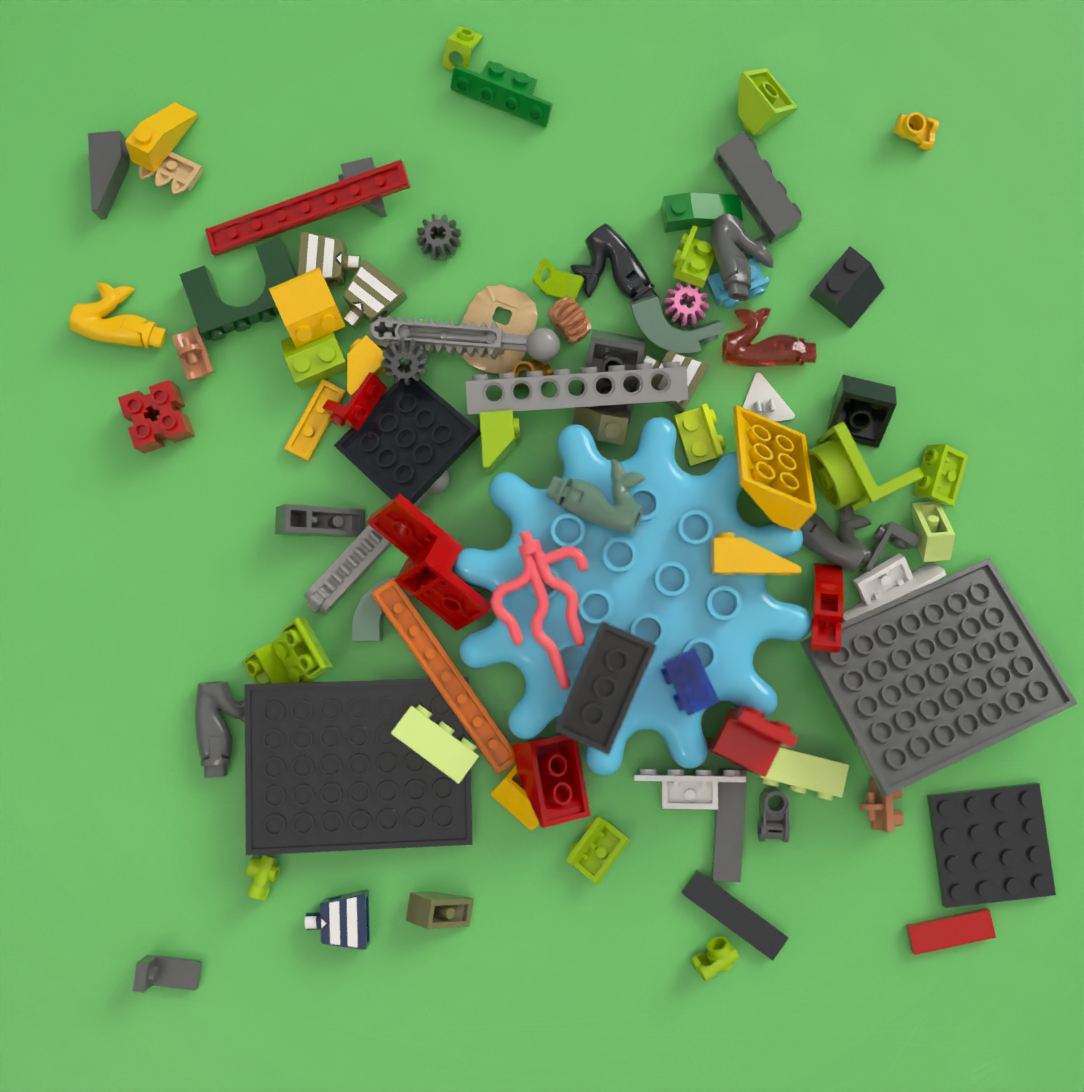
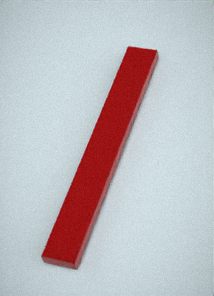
M398 160L207 228L205 231L211 254L218 256L411 188L404 162Z

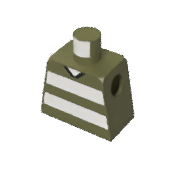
M301 231L297 276L319 267L329 287L343 285L345 283L346 271H358L361 265V256L347 255V247L344 241Z
M364 260L344 293L343 298L352 308L343 317V320L356 329L364 318L373 323L379 316L387 317L407 299L405 291L372 264Z
M667 351L662 362L647 355L643 364L652 363V369L663 368V362L680 361V367L687 366L688 400L665 401L677 412L683 413L709 364L672 351ZM656 374L651 380V385L655 390H662L666 385V379L663 375Z

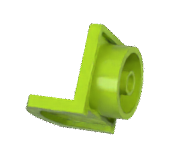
M844 422L831 427L816 440L818 446L808 450L810 469L814 481L823 497L834 509H840L850 504L852 510L855 511L924 477L920 467H917L877 487Z

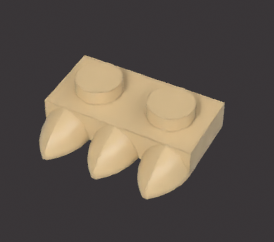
M170 152L155 173L141 166L139 168L141 180L148 179L154 175L157 187L172 183L171 189L174 195L185 190L190 192L203 173L201 165Z

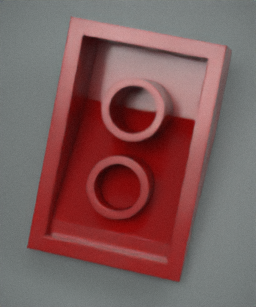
M556 734L512 744L517 773L541 828L591 816L578 741L563 734Z

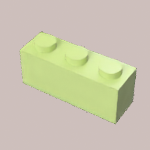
M420 704L416 708L410 705L392 729L391 734L459 784L479 757L474 752L477 747L464 737L461 742L453 737L454 730L441 721L437 725L429 718L432 713Z
M780 747L767 776H757L763 778L762 783L779 787L781 782L789 784V790L806 794V789L817 791L816 797L832 801L833 796L841 798L843 796L849 765Z

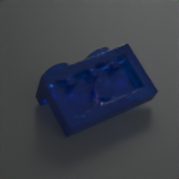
M695 648L663 661L665 668L660 670L667 685L673 684L677 694L673 695L679 711L685 710L687 716H690L720 702Z

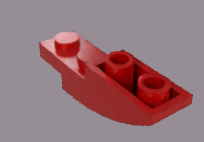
M814 563L810 650L840 653L842 621L844 617V583L842 567L839 565Z

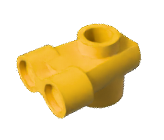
M913 112L910 115L900 114L896 119L893 133L899 135L902 139H908L917 143V148L930 151L935 142L934 136L938 129L939 121L930 117L925 118L919 112Z

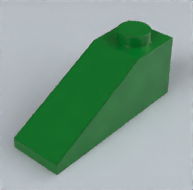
M690 192L664 196L661 204L665 233L692 229L693 225L698 228L710 227L716 218L724 214L734 215L743 222L739 195Z

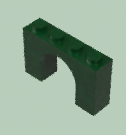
M281 238L256 246L265 272L266 283L261 296L247 306L234 307L222 302L212 273L205 265L179 274L200 334L204 338L217 341L226 337V334L235 330L237 332L245 331L251 327V324L259 321H272L276 318V315L280 314L269 288L297 277L287 248Z

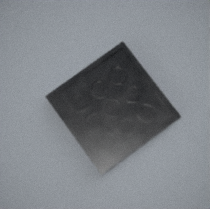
M411 377L409 385H406L402 378L397 384L394 383L379 399L360 429L357 431L350 428L334 446L390 499L401 494L414 505L481 435V432L421 379L415 381Z
M1035 782L927 795L942 906L950 908L1056 895L1040 783Z

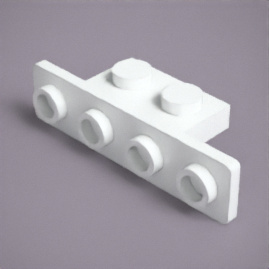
M898 553L871 569V571L853 580L862 602L844 612L843 621H848L934 583L944 577L946 572L937 564L929 562L911 573L905 556Z
M640 769V774L634 775V781H662V809L718 810V782H746V776H741L740 770H723V775H712V770H695V775H684L683 769H667V775L656 774V769Z

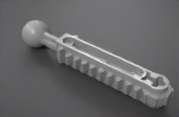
M379 316L377 320L370 323L368 337L379 348L390 350L389 343L391 341L399 345V339L402 337L405 340V344H409V341L414 339L415 348L423 346L429 354L432 353L433 349H436L438 354H442L444 350H447L449 355L457 351L460 356H463L464 352H468L470 357H473L475 352H478L481 358H484L485 354L489 353L490 357L494 360L498 354H504V350L528 352L529 356L534 360L545 362L552 360L558 354L560 348V339L551 329L545 327L538 328L530 333L529 336L505 334L502 329L498 328L496 322H492L490 328H488L485 322H482L481 326L477 327L475 322H472L470 326H466L465 322L461 321L460 325L457 326L452 320L449 325H446L443 320L435 324L433 319H429L428 323H425L422 318H419L416 323L411 317L408 318L407 322H404L402 317H398L394 321L391 316Z
M448 469L415 502V507L428 494H439L447 488L450 481ZM368 525L308 589L304 595L309 600L306 606L316 614L319 611L324 615L327 614L392 543Z

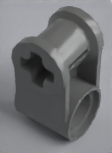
M766 788L762 791L759 798L758 840L759 842H764L765 839H782V842H788L790 834L788 798L777 788ZM773 795H779V805L775 808H769V798Z

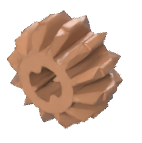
M565 296L563 299L555 302L549 309L548 317L550 318V323L554 326L560 337H563L568 343L575 344L578 341L580 342L592 329L590 318L585 314L580 304L576 303L572 298Z

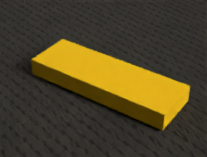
M322 379L284 449L310 462L331 423L329 420L330 415L322 407L328 399L341 404L347 392Z

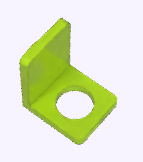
M459 26L447 38L442 66L453 71L456 65L452 63L450 54L453 51H457L463 57V64L459 66L468 69L472 50L482 41L483 35Z
M545 258L541 259L532 279V282L545 295L560 299L566 296L574 300L584 281V278L580 275L557 270ZM546 268L548 276L546 281L542 283L541 275Z

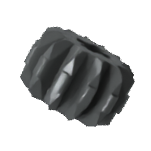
M436 214L432 215L431 222L423 219L424 227L417 229L420 237L416 239L417 244L422 246V253L424 255L430 253V257L433 260L440 254L444 261L446 260L447 252L455 255L454 247L461 246V240L458 239L461 236V230L456 228V221L451 220L448 222L447 215L445 214L440 220L437 219ZM436 235H438L439 237L444 236V238H443L442 240H441L440 238H436V239H435L434 236H436Z
M401 337L399 345L391 341L389 343L390 350L384 349L382 354L386 358L381 361V366L387 368L385 375L387 377L394 375V382L396 384L400 382L401 378L404 379L406 385L410 384L411 377L415 381H419V373H426V366L424 364L428 362V357L422 355L424 347L418 346L415 348L414 339H411L409 344H405L404 338ZM405 358L406 361L408 358L409 364L405 365L404 362L400 364V359Z

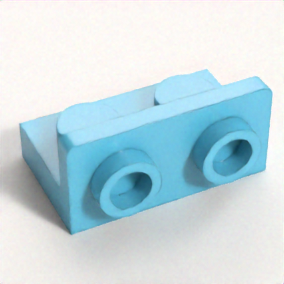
M752 258L748 260L751 267V288L748 290V294L751 298H756L766 292L765 289L769 285L770 280L769 277L764 278L758 262ZM720 272L707 276L706 283L717 308L723 306L731 308L741 302L729 298L728 291L724 289Z

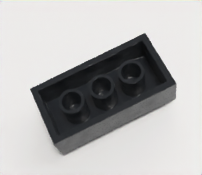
M602 621L555 724L554 731L609 755L657 645Z

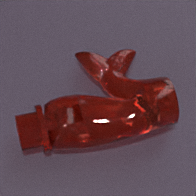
M762 308L756 312L748 309H737L734 313L745 327L724 335L722 360L728 364L744 367L791 366L796 364L802 366L804 362L815 363L816 343L805 342L804 338H799L798 341V338L781 334L770 336L760 342L751 344L760 333L771 309Z

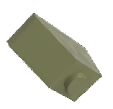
M603 406L575 407L572 425L584 426L590 431L593 439L597 441L624 445L629 411Z
M410 892L406 921L426 929L469 927L473 898L437 892Z

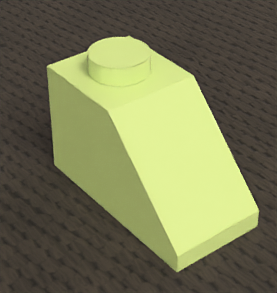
M937 501L912 503L914 534L921 537L916 547L923 562L951 560L955 533L941 504Z

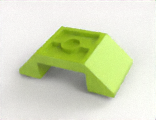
M300 617L295 618L281 629L283 634L272 643L254 650L242 660L247 673L252 677L255 684L313 682L333 667L307 619Z

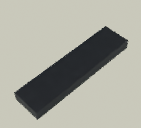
M696 870L681 892L772 961L789 939L787 935L698 870Z

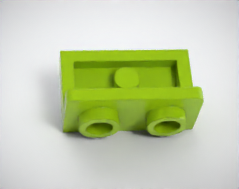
M598 816L587 824L585 834L581 840L575 842L568 851L569 856L565 861L577 868L594 884L599 885L631 839L606 819Z

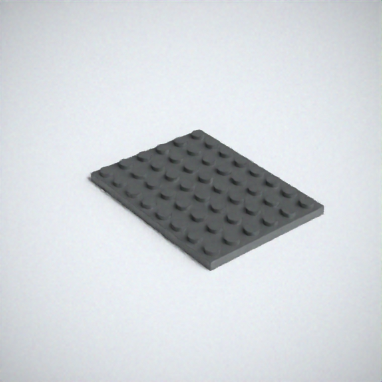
M990 558L843 622L840 653L810 650L811 637L804 639L800 643L883 797L1078 704Z

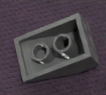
M592 330L585 368L597 367V372H608V366L625 365V371L636 370V364L642 363L645 339ZM634 376L625 378L623 382L625 390L628 392L636 391L638 379ZM600 378L596 382V390L601 394L608 393L612 388L611 381L608 378ZM582 384L581 394L585 389L584 384ZM633 404L603 406L629 411L628 424H630Z

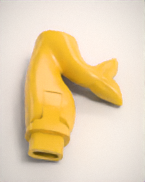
M96 283L102 299L94 303H77L71 312L69 319L70 330L95 341L134 347H143L144 345L146 349L153 346L161 349L167 336V329L157 327L155 322L138 315L122 314L102 319L134 292L135 288L130 286L113 288L106 283Z

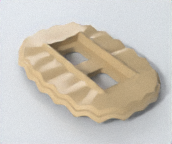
M499 284L496 286H486L482 291L476 293L473 301L468 306L467 312L463 316L466 326H470L472 322H475L477 327H480L482 322H485L488 328H490L492 322H495L493 321V316L496 309L502 308L510 311L512 316L507 325L496 322L498 328L502 329L505 334L529 336L535 330L538 314L535 303L526 293ZM504 350V354H498L495 360L490 357L489 353H486L484 358H481L478 352H475L473 357H470L468 352H464L462 357L469 365L479 370L499 374L513 369L515 364L523 359L526 352Z

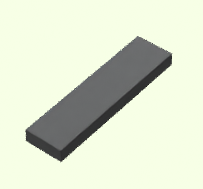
M718 768V775H723V770H740L741 776L747 775V770ZM718 782V810L715 811L712 880L741 882L746 782Z

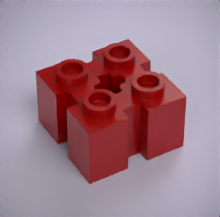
M167 380L150 386V394L147 395L140 391H135L118 397L124 418L134 424V426L128 428L136 450L145 454L165 447L163 443L165 439L177 443L195 436L189 416L179 410V408L185 407L179 387L172 381ZM157 413H160V415L156 416V417H157V420L154 421L155 415H156Z

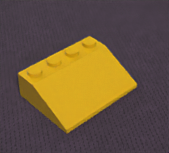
M736 405L733 408L739 483L772 522L797 532L816 511L806 435Z

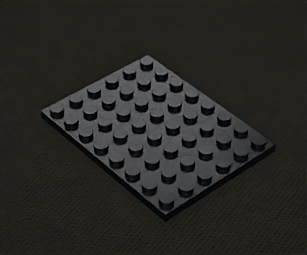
M464 677V679H465V680L467 681V683L469 684V679H468V677ZM430 679L244 684L246 855L472 845L471 768L458 784L391 734L392 729L410 705L416 708L420 704L432 713L429 718L437 725L441 721L454 730L453 737L460 742L464 737L470 742L469 734Z

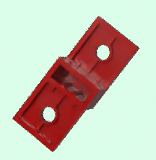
M398 494L370 515L366 523L408 557L395 579L404 589L456 631L489 613L491 603L466 584L461 577L451 571L463 546L434 523L431 518L415 507L411 501Z
M739 706L738 709L729 708L717 735H715L714 739L706 737L705 740L709 751L751 773L766 777L780 747L793 748L798 737L791 734L793 728L777 720L776 722L764 720L766 714L753 707Z

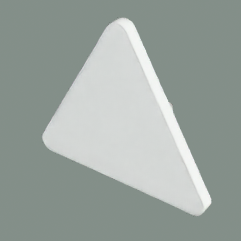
M756 373L743 408L775 422L792 420L795 417L793 411L763 375Z

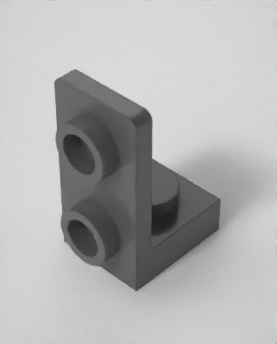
M893 521L886 523L884 526L881 524L873 536V539L876 540L871 549H868L861 561L863 564L860 571L864 573L871 571L888 539H891L890 543L896 548L905 550L916 547L921 537Z
M147 954L137 962L133 991L144 993L153 985L197 990L199 988L202 962Z

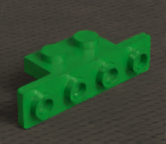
M492 61L486 64L480 74L458 65L454 67L450 86L452 91L542 127H546L549 122L552 103L532 95L536 88L537 79Z

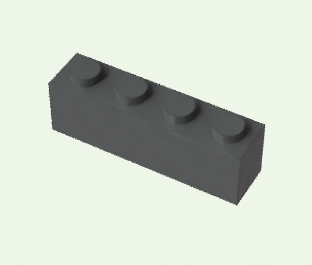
M742 132L719 146L713 159L737 195H739L769 243L772 244L798 227L802 220L801 211L787 197L784 185L780 181H776L772 175L770 164L765 159L762 160L753 139L747 138L745 133Z

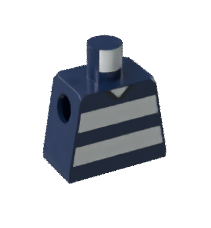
M361 890L324 899L320 904V912L306 913L305 929L321 930L322 944L367 949L370 944L369 890Z

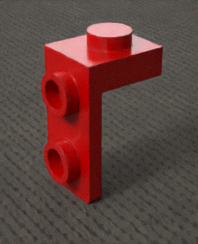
M369 372L347 406L328 399L322 408L330 415L329 420L333 424L341 428L345 425L358 431L387 387L376 374Z

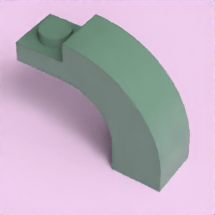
M656 295L629 303L640 330L654 344L668 351L676 353L702 351L699 340L703 339V343L711 342L719 338L718 334L725 332L720 320L711 321L689 329L671 326L663 316L658 296Z
M397 575L379 581L361 598L353 616L352 641H383V619L385 614L371 593L392 578L396 579ZM400 585L407 597H414Z

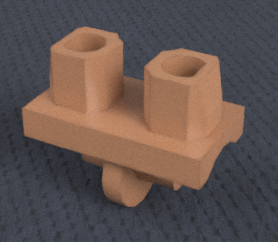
M194 327L184 333L172 335L189 382L215 373L198 327Z
M869 779L870 792H866L867 802H860L859 809L867 810V820H871V829L895 832L894 827L904 824V814L901 810L894 809L893 799H901L903 796L902 789L883 797L874 779Z

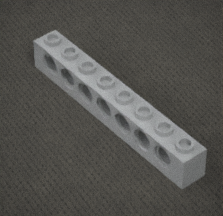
M680 361L663 362V368L652 369V363L636 364V370L626 371L625 365L608 366V372H597V367L581 368V374H570V369L553 370L554 375L543 376L542 371L526 372V377L515 378V372L499 373V379L488 380V374L471 375L472 381H465L468 414L506 410L528 411L688 400L687 366L680 367ZM656 374H661L666 379V385L662 390H655L651 385V379ZM628 376H634L639 381V387L634 392L626 391L623 386V382ZM600 378H608L611 381L612 388L606 394H601L596 390V382ZM575 379L582 381L585 386L584 392L578 396L572 395L568 389L569 383ZM547 381L553 382L557 387V393L550 398L544 396L541 391L542 385ZM519 383H524L529 387L530 392L526 399H519L514 393V389ZM492 385H497L502 390V396L498 401H492L487 395V391Z

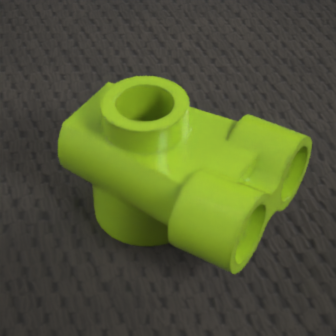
M265 855L262 858L258 856L251 858L246 876L254 880L250 884L246 896L267 901L271 882L275 883L280 874V866L277 865L278 859Z
M719 936L712 938L707 943V952H700L690 958L696 972H699L702 979L707 981L715 977L719 971L727 972L731 970L733 963L739 960V955L726 937Z

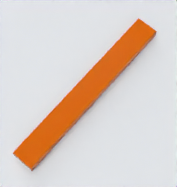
M392 578L373 591L371 595L495 773L499 775L514 764L513 747L400 585L395 581V578Z

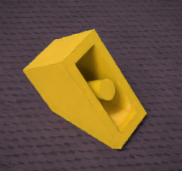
M367 335L363 339L359 338L354 341L349 348L350 352L347 354V392L351 397L356 393L369 372L376 374L379 378L387 369L381 366V361L386 359L382 355L383 351Z

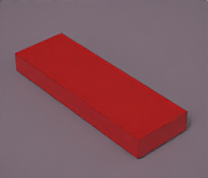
M987 908L906 925L911 950L914 955L996 938L991 913Z

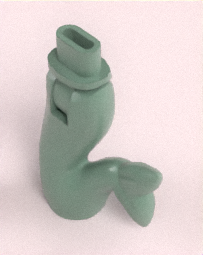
M611 459L612 495L615 506L593 484L579 479L572 480L569 477L562 479L554 476L546 496L556 500L557 505L563 506L568 511L591 523L632 535L640 524L644 507L629 495V489L646 480V477L636 472L626 473L620 462Z

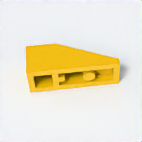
M174 102L141 121L125 140L131 161L155 173L198 118V114Z
M718 533V538H713L710 541V575H797L801 573L800 566L744 538H735V533Z

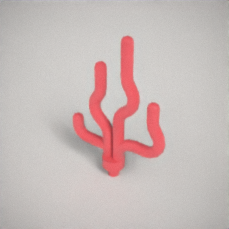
M529 530L519 534L522 545L518 546V550L524 565L523 572L519 577L507 581L495 589L491 597V607L496 617L507 626L512 642L515 645L522 644L523 636L515 617L504 608L502 600L506 594L519 590L531 582L538 603L531 621L532 635L536 642L547 651L559 686L566 690L570 687L571 682L555 642L544 633L542 628L543 620L549 608L548 595L543 581L552 589L558 590L565 595L567 599L565 612L567 624L574 643L581 647L585 644L586 639L577 617L579 606L577 593L573 586L552 574L549 564L570 557L574 559L578 570L584 572L588 569V562L583 552L577 547L572 546L562 547L544 554L540 540H533Z

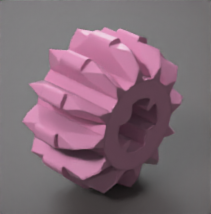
M678 282L675 285V290L668 289L667 291L669 298L664 299L663 305L668 308L664 313L666 316L674 315L671 320L672 324H675L679 319L681 320L682 328L686 326L687 321L692 326H695L697 319L703 320L706 316L704 311L708 310L709 304L704 301L708 295L707 293L699 294L700 287L696 286L693 289L691 288L692 284L686 283L684 288ZM684 300L686 304L691 303L690 308L686 305H681L682 301Z

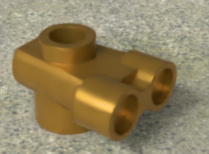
M532 357L526 361L516 363L514 368L508 371V373L515 372V378H519L521 373L528 371H542L543 376L554 375L547 361H536ZM519 383L518 385H516L515 389H519L527 385L524 383Z

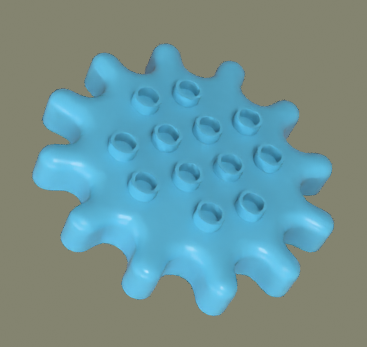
M654 417L648 420L639 435L636 453L629 459L618 461L622 464L626 473L636 472L646 477V480L629 489V495L644 507L642 519L634 534H627L591 523L568 511L563 506L557 505L556 500L547 497L548 488L536 489L514 473L503 472L492 478L488 492L493 505L507 516L512 523V533L508 542L497 550L476 548L461 550L453 565L454 574L461 577L466 584L483 588L493 593L498 586L519 577L523 572L524 565L518 550V546L522 545L519 534L529 530L533 540H540L544 554L562 547L572 546L581 550L587 559L588 569L584 572L578 570L574 559L570 557L549 564L552 574L573 586L579 600L577 617L586 639L583 646L579 647L574 643L565 615L567 606L565 595L558 590L552 589L543 581L548 595L549 608L543 620L542 628L544 633L555 642L571 682L568 689L564 690L559 686L547 651L536 642L532 635L531 621L538 603L531 582L519 590L506 594L502 600L504 608L515 617L523 636L522 644L515 645L512 642L507 626L497 617L490 626L471 633L461 642L459 649L460 657L464 664L470 668L481 669L497 663L507 662L519 668L524 675L526 682L525 692L513 707L508 718L511 732L520 739L528 740L535 738L550 721L560 715L602 621L657 645L609 755L586 745L585 760L593 773L600 776H609L620 768L628 738L640 730L658 732L662 736L672 760L681 767L691 769L703 764L708 754L707 742L701 727L702 715L706 709L716 702L726 701L737 709L739 706L753 707L766 714L764 718L769 717L777 707L778 698L774 689L755 672L753 656L756 648L767 639L799 641L810 633L812 627V618L804 607L781 602L769 593L766 586V575H710V541L713 538H718V533H735V538H744L782 558H787L799 551L803 543V534L801 529L796 532L789 528L781 527L777 523L763 527L751 526L741 518L737 509V498L744 488L739 483L737 452L726 454L707 474L698 476L684 472L675 460L676 428L670 420L663 417ZM578 424L565 427L560 432L557 440L558 455L563 466V476L561 478L569 477L572 480L579 479L593 484L615 506L612 495L611 460H607L599 453L593 436L587 428Z

